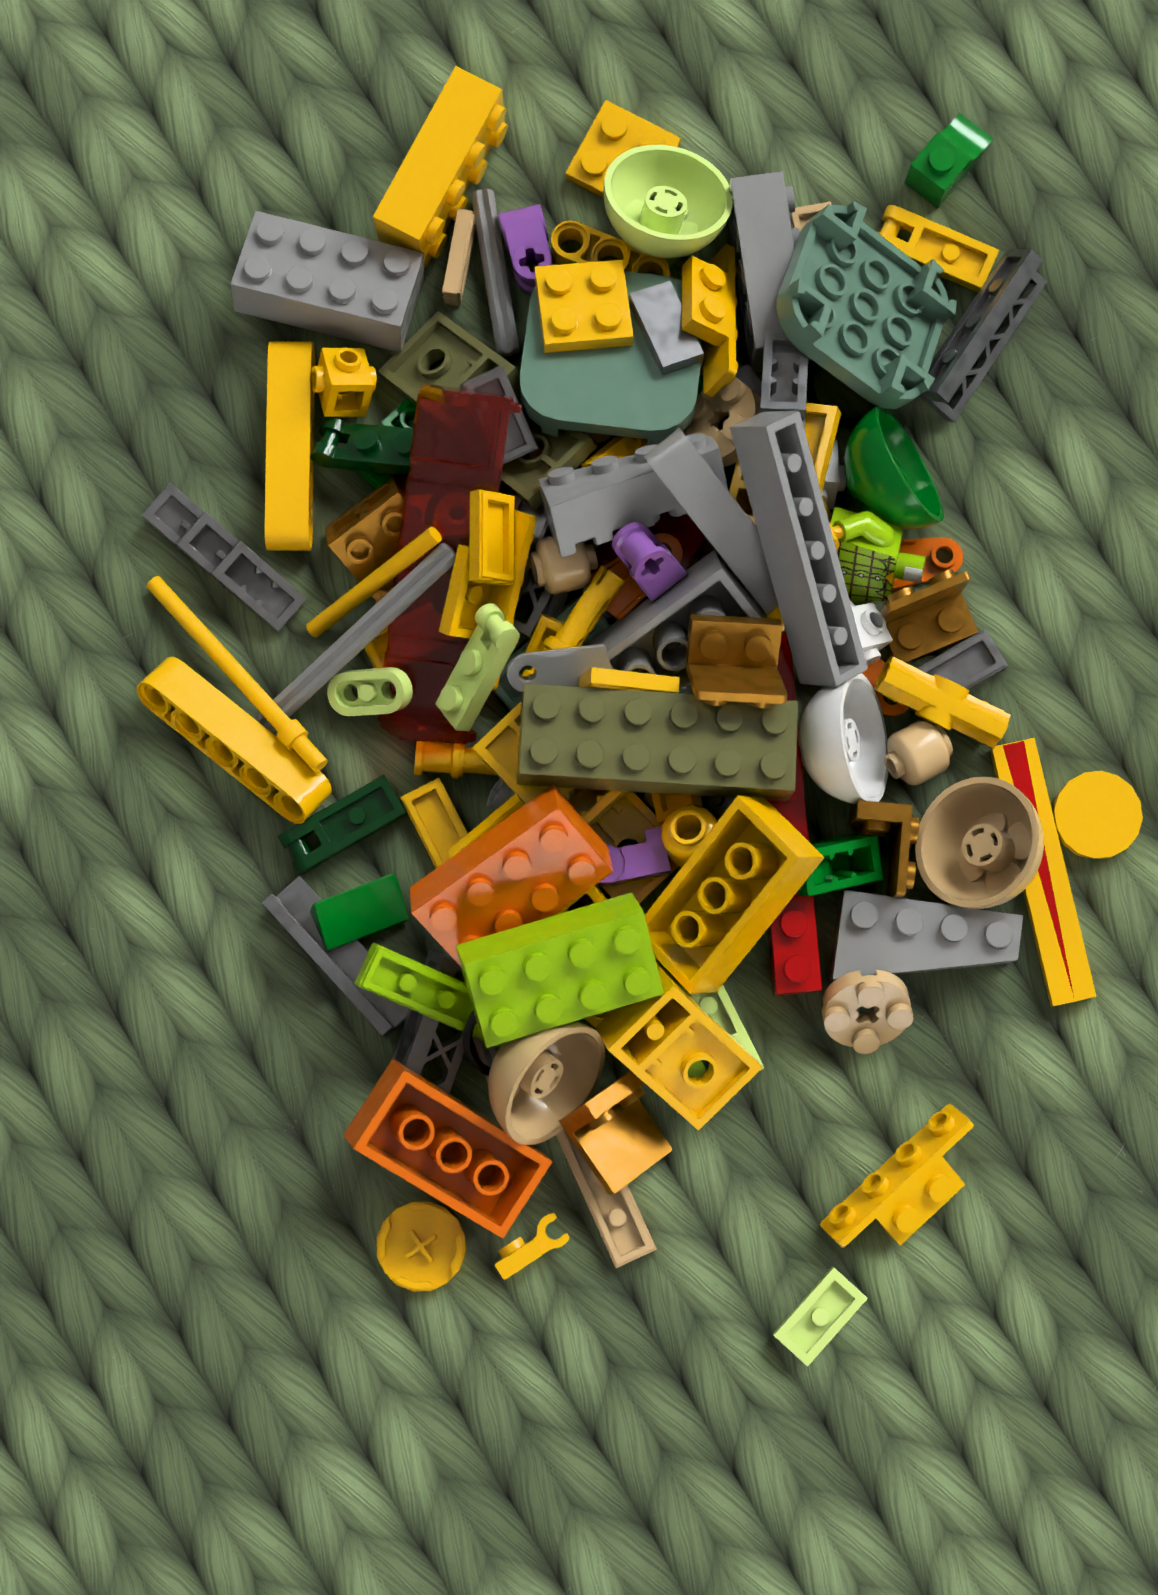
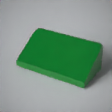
M395 873L318 901L312 905L310 914L327 952L409 920Z

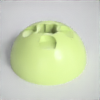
M667 145L636 147L615 158L606 171L603 197L605 209L613 228L632 248L652 257L665 259L680 258L700 251L720 234L732 211V194L723 174L703 157L682 148Z

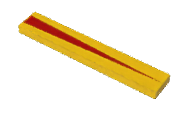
M1035 738L998 745L994 749L990 748L996 778L1012 784L1030 800L1039 815L1044 832V851L1041 864L1030 884L1023 890L1050 1007L1097 997Z

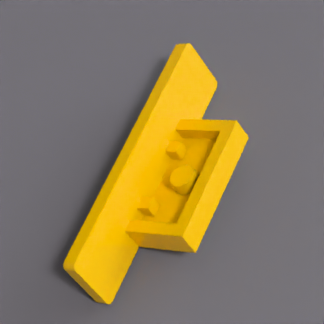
M726 244L709 263L692 255L682 265V330L703 340V393L710 397H713L724 385H729L734 380L738 371V362L736 361V340L738 337L736 307L738 300L735 296L737 267L735 266V247Z
M514 510L513 585L503 587L469 581L470 546L458 544L439 632L449 636L470 639L477 626L475 621L476 612L480 607L488 603L496 604L505 616L504 621L511 622L514 625L518 597L524 582V572L530 546L534 539V529L537 520L535 515ZM499 676V678H498L497 682L495 683V685H494V687H493L492 690H496V689H497L500 676Z
M947 1104L941 1111L932 1115L928 1123L909 1141L901 1144L895 1154L880 1168L869 1174L851 1195L842 1203L836 1205L820 1223V1226L841 1248H844L876 1219L890 1237L901 1246L966 1185L942 1156L973 1128L974 1124L952 1104Z

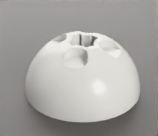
M860 673L837 687L823 686L812 697L801 717L798 744L801 749L802 762L807 773L827 794L851 804H856L858 800L875 802L881 800L888 778V770L884 763V756L888 754L887 732L876 692L870 681Z

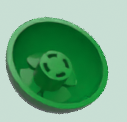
M876 406L857 423L845 448L844 468L846 484L851 495L863 511H871L885 522L900 526L901 529H921L941 522L944 518L942 503L922 457L896 418L887 409Z

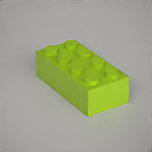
M632 892L455 945L476 1022L486 1048L664 994L644 911Z

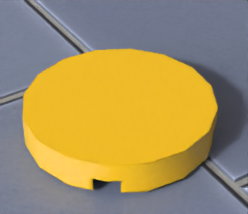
M1104 771L1084 772L1068 781L1056 795L1053 805V817L1061 843L1075 855L1091 859L1111 858L1126 850L1138 836L1143 819L1141 801L1133 787L1118 775Z
M412 1201L395 1209L384 1220L377 1236V1258L384 1272L396 1285L413 1292L432 1291L447 1284L460 1270L466 1255V1235L459 1219L446 1207L431 1201Z

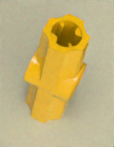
M890 656L885 665H883L874 687V691L880 693V695L915 710V715L934 725H939L945 730L950 731L953 729L992 749L1003 738L1008 728L1011 715L1004 712V710L970 695L968 689L937 674L931 676L893 656Z

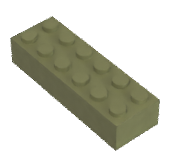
M524 683L521 696L517 784L551 786L554 784L556 787L727 798L754 796L764 797L766 800L787 801L795 792L798 701L786 700V704H773L769 708H757L748 705L746 702L730 701L726 705L712 706L695 699L694 694Z

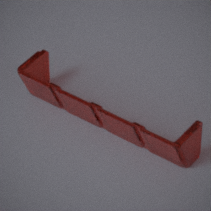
M424 384L423 388L420 387L417 395L410 450L411 463L406 482L399 551L429 527H434L439 531L442 541L394 578L393 587L441 543L449 545L455 553H457L458 544L470 546V492L481 489L499 493L510 412L521 413L522 404L514 402L515 398L502 394ZM453 566L388 625L389 636L383 668L395 667L405 672L411 681L413 694L410 703L404 709L390 714H378V721L381 722V728L399 740L461 744L476 742L477 732L472 729L469 732L455 730L435 704L469 641V638L449 636L439 632ZM390 683V690L396 696L395 686L393 683Z

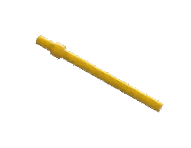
M160 576L153 577L147 583L146 588L277 730V738L289 751L295 750L314 772L323 769L328 760L307 738L308 731L297 719L291 720Z

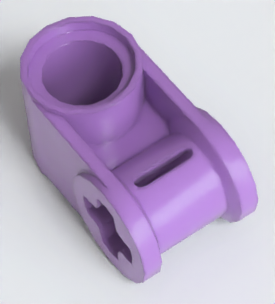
M540 204L498 214L506 250L510 253L516 281L523 291L532 294L535 287V272L530 273L528 265L535 263L537 266L552 265L548 246L549 238Z
M642 522L627 524L613 538L612 548L628 567L629 574L652 602L688 574L664 543L661 544Z

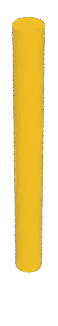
M429 527L309 621L306 624L308 632L317 638L440 543L442 537L439 531L434 527Z

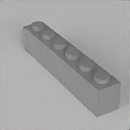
M800 411L761 412L729 428L800 684L837 687L868 670Z

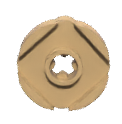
M737 377L729 385H724L713 397L705 395L702 390L700 394H697L695 413L690 428L686 427L682 432L686 436L697 433L704 434L705 436L711 435L720 448L723 467L732 465L739 460L729 427L759 414L761 397ZM725 416H729V418L723 422V429L719 430L718 425L720 421Z
M861 970L853 971L839 977L828 986L822 998L823 1008L821 1011L825 1030L832 1039L842 1045L853 1047L860 1054H870L875 1052L880 1045L898 1037L912 1024L914 1018L908 989L899 977L890 972L875 970L876 975L862 976ZM862 1006L867 1009L875 1006L874 1010L867 1013H859L858 1010Z

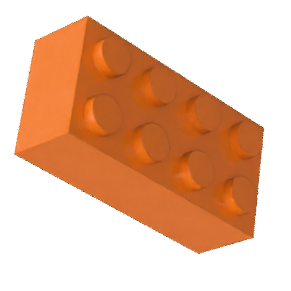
M552 784L410 887L411 914L461 967L455 945L551 917L613 873L608 846L559 789Z
M395 1059L391 1060L343 1134L354 1150L502 1239L552 1164V1161L539 1148L534 1145H523L515 1142L497 1122Z

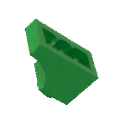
M959 113L941 133L937 132L911 163L904 183L936 208H939L989 148L993 138Z
M844 834L811 841V844L825 858L798 890V896H813L883 880L877 835Z

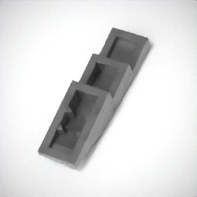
M765 332L760 413L800 411L805 430L809 357L792 344L785 333Z
M171 482L141 515L170 542L277 632L280 631L307 600L241 540L236 539L206 511L201 510Z

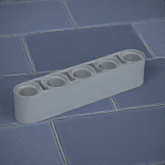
M678 428L644 455L643 458L768 615L779 606L758 529L682 430Z

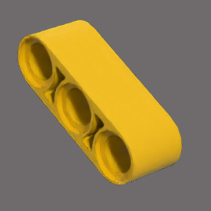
M564 221L557 225L552 232L551 253L556 265L598 262L606 256H614L619 260H623L624 271L637 273L652 272L657 275L670 277L669 265L664 258L643 254L632 248L625 241L580 222ZM566 240H576L582 247L575 253H566L559 246Z

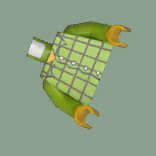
M834 507L831 523L829 522L850 602L852 601L854 605L870 601H888L887 597L892 594L895 578L921 583L926 556L900 552L903 530L900 526L885 522L871 511L855 513L843 508Z

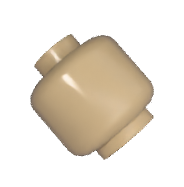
M553 536L540 539L536 544L535 552L529 553L531 570L536 586H544L549 594H560L587 587L590 583L591 571L598 569L593 544L584 545L583 541L575 544L577 553L562 558Z
M917 721L889 737L887 741L888 754L884 756V763L893 778H901L909 785H920L943 773L948 768L950 756L953 754L952 743L941 726L932 725L927 721Z

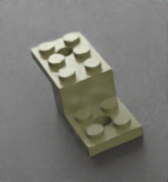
M437 311L404 344L402 352H396L378 370V373L386 383L432 417L459 452L536 510L543 503L538 479L548 477L547 474L550 471L561 467H572L575 470L597 446L591 437L580 431L559 429L558 437L541 433L542 427L530 419L524 408H521L538 449L544 450L540 456L532 460H527L531 454L530 452L501 466H495L460 383L498 366H503L520 405V373L514 365ZM436 361H443L437 369L429 371Z

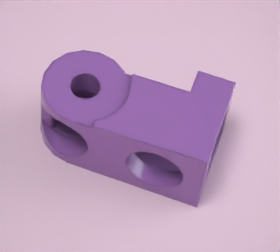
M662 826L644 830L646 842L620 848L606 844L609 849L614 872L597 884L612 886L671 874L668 854L661 839Z

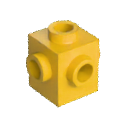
M364 348L321 349L318 366H312L311 389L313 392H318L324 417H367L372 393L376 389V371L374 366H369Z

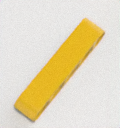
M269 341L265 473V545L267 551L312 550L314 462L311 460L310 455L314 447L315 392L311 389L312 366H315V347L313 341Z
M167 657L137 685L138 697L150 711L288 821L302 824L331 794V784L321 771L314 772L296 751H289L277 736L178 658Z

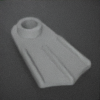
M599 644L520 654L509 663L507 678L514 689L522 692L524 683L579 687V677L591 667L614 669L608 659L605 645ZM529 665L535 668L530 676H521L519 674L520 669L524 666Z

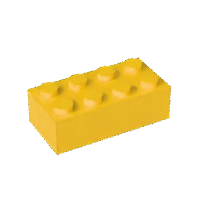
M455 66L373 215L379 242L423 252L424 268H426L431 257L437 259L440 256L448 238V235L444 234L451 220L456 221L458 208L465 210L468 198L465 195L472 183L477 185L484 176L488 161L485 158L491 147L498 148L508 129V124L505 123L507 108L504 107L501 88Z
M737 796L645 914L655 957L690 994L717 992L825 857L764 797Z

